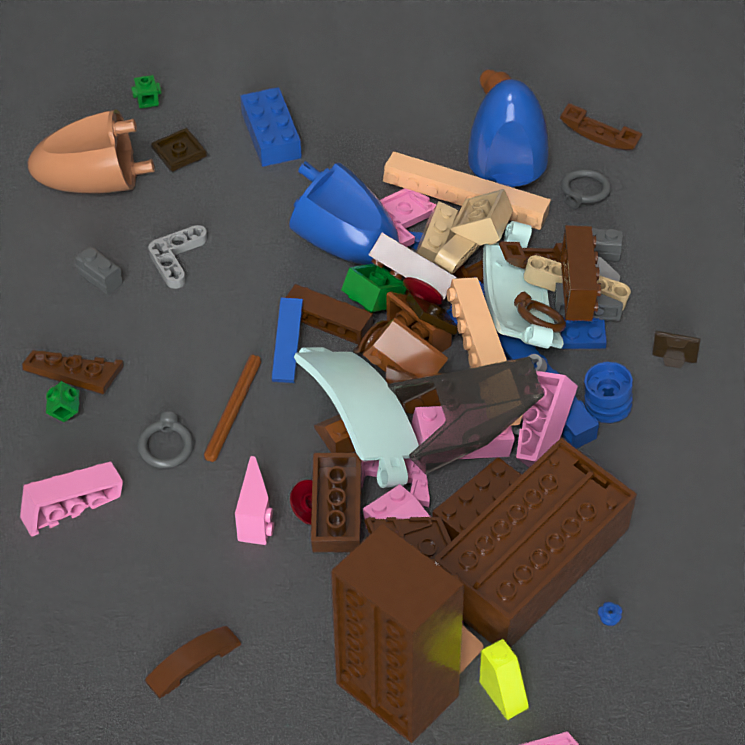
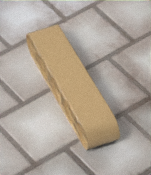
M455 234L441 248L433 263L450 274H454L481 245Z
M537 255L531 256L527 261L523 278L532 285L555 292L556 283H562L561 263ZM599 275L597 283H601V294L623 302L622 310H624L631 293L630 288L624 283Z

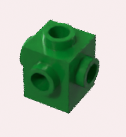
M154 75L134 78L135 86L131 88L133 99L137 98L139 109L159 106L158 95L161 94L159 82L155 83Z
M62 381L50 388L46 394V414L62 422L67 421L78 412L80 391Z

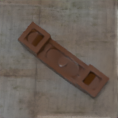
M568 103L560 116V119L575 132L591 141L612 148L635 149L643 134L626 126L620 131L586 117L587 110Z
M520 242L499 243L505 261L519 268L525 269L529 257L535 255L561 263L562 243H556L553 249L522 248Z
M227 626L210 630L192 639L169 655L146 677L145 682L156 696L161 699L180 686V679L215 656L224 657L239 647L241 641Z

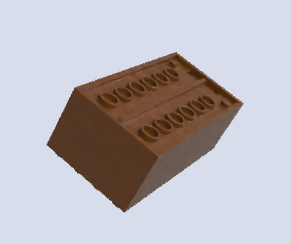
M560 438L434 558L444 570L458 576L464 584L462 620L491 644L503 639L511 648L628 530L637 493L564 439Z
M382 524L331 570L336 684L410 743H413L459 697L464 584L458 576L444 570L436 560L425 556L416 545L409 544L402 539L397 531L390 530Z

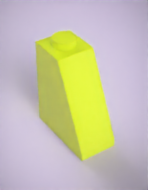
M502 639L481 650L480 683L504 717L509 720L527 710L529 705L518 659L506 642Z

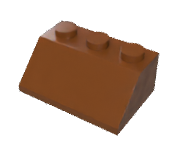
M394 292L387 293L388 322L396 318L441 353L451 347L452 334L420 320L407 303V295Z
M393 318L373 335L363 353V356L369 359L372 364L377 365L385 372L387 365H391L397 370L413 373L416 377L427 381L428 379L432 380L448 360V357L396 318Z
M340 414L314 425L315 430L331 453H352L355 451Z

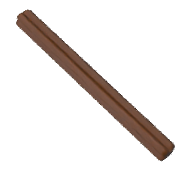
M253 354L249 356L204 452V459L206 461H216L261 364L259 356Z

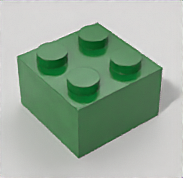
M376 264L349 267L341 291L346 293L351 300L363 305L365 310L376 312L387 310V293L394 292L404 295L406 288L403 280L392 275L384 267L381 268Z

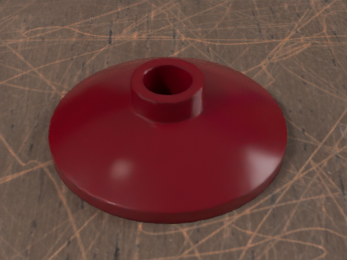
M412 277L404 279L403 284L409 293L435 305H440L443 302L441 294L429 284Z
M302 480L292 488L290 504L295 515L302 522L311 525L313 480Z

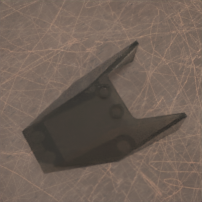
M530 356L387 384L388 388L403 404L435 388L437 390L445 415V423L409 454L410 459L425 474L488 445L545 396Z

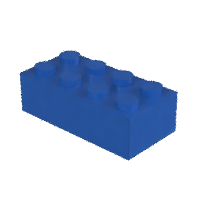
M277 87L240 95L242 115L262 167L300 159L301 141L280 88Z

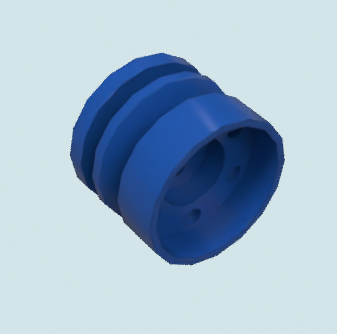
M602 362L591 367L585 374V407L589 414L594 416L597 421L603 423L619 422L631 412L633 404V378L630 371L625 366L616 362Z

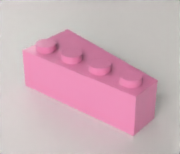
M526 370L528 382L527 387L524 388L525 408L522 416V429L519 430L516 458L529 468L561 437L578 387L566 375Z
M107 462L41 481L31 482L23 487L20 518L30 536L33 537L39 534V529L45 526H49V528L59 525V520L67 516L75 518L81 515L80 513L87 507L95 509L121 496L123 480L112 462Z

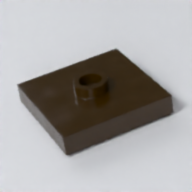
M187 127L151 143L154 152L171 172L207 157V151Z
M409 293L406 301L420 320L455 335L457 333V325L445 309Z

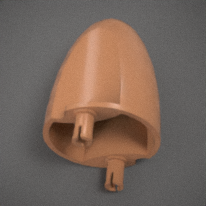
M117 109L82 118L58 129L43 139L34 148L28 159V170L31 176L39 183L56 190L74 193H110L131 190L135 187L137 175L155 172V167L152 159L134 162L129 132H137L136 121L134 118L124 120Z

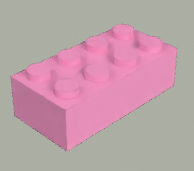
M485 404L415 407L411 423L421 451L419 461L509 457L515 440L511 426L493 427L491 419L486 415Z

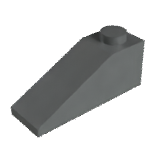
M556 283L554 309L565 318L562 283ZM604 294L597 297L598 311L594 312L593 318L620 321L623 302Z

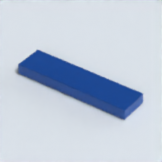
M280 299L272 382L295 383L297 362L294 355L298 353L303 299Z

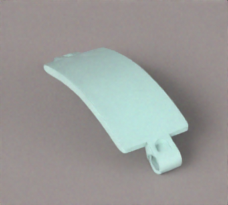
M511 221L505 228L504 242H520L522 248H527L532 231L531 225ZM499 243L492 245L484 244L483 279L485 299L496 330L500 334L519 338L526 344L546 349L550 346L561 349L564 343L559 333H553V329L531 325L520 316L517 307L514 306L515 298L524 291L531 296L532 300L550 306L547 289L526 282L523 278L525 269L506 262ZM534 309L529 311L537 318L555 324L554 320L548 315Z
M324 347L301 348L294 355L296 362L317 380L331 398L345 424L359 458L363 461L379 460L377 471L378 485L381 488H393L399 484L401 486L407 484L408 472L404 459L419 458L421 451L408 417L388 383L369 363L353 352H332Z

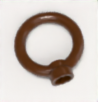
M521 292L515 298L514 306L517 307L518 313L531 325L534 324L553 329V333L562 332L566 328V321L559 312L544 303L532 300L527 292ZM531 309L540 311L552 318L557 324L543 321L529 311Z

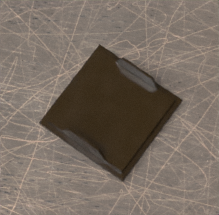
M655 331L652 355L662 357L665 366L681 369L685 362L697 363L701 338Z

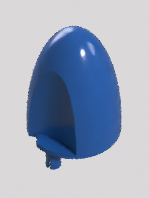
M507 79L496 84L486 94L478 108L470 133L468 163L473 173L479 178L493 180L498 184L515 188L538 179L544 173L548 165L549 145L544 113L536 95L525 83L516 79Z
M307 161L304 162V165L300 166L298 172L312 183L293 205L295 209L289 223L292 231L329 254L361 265L374 264L371 262L373 258L369 256V253L381 233L399 242L395 224L383 204L366 184L342 163H335L331 169L327 168L321 172Z

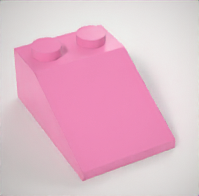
M250 456L235 511L238 541L266 545L268 536H272L274 531V522H271L273 508H269V498L256 457Z
M400 484L363 508L364 520L368 517H375V519H386L387 517H396V519L430 517L418 500Z

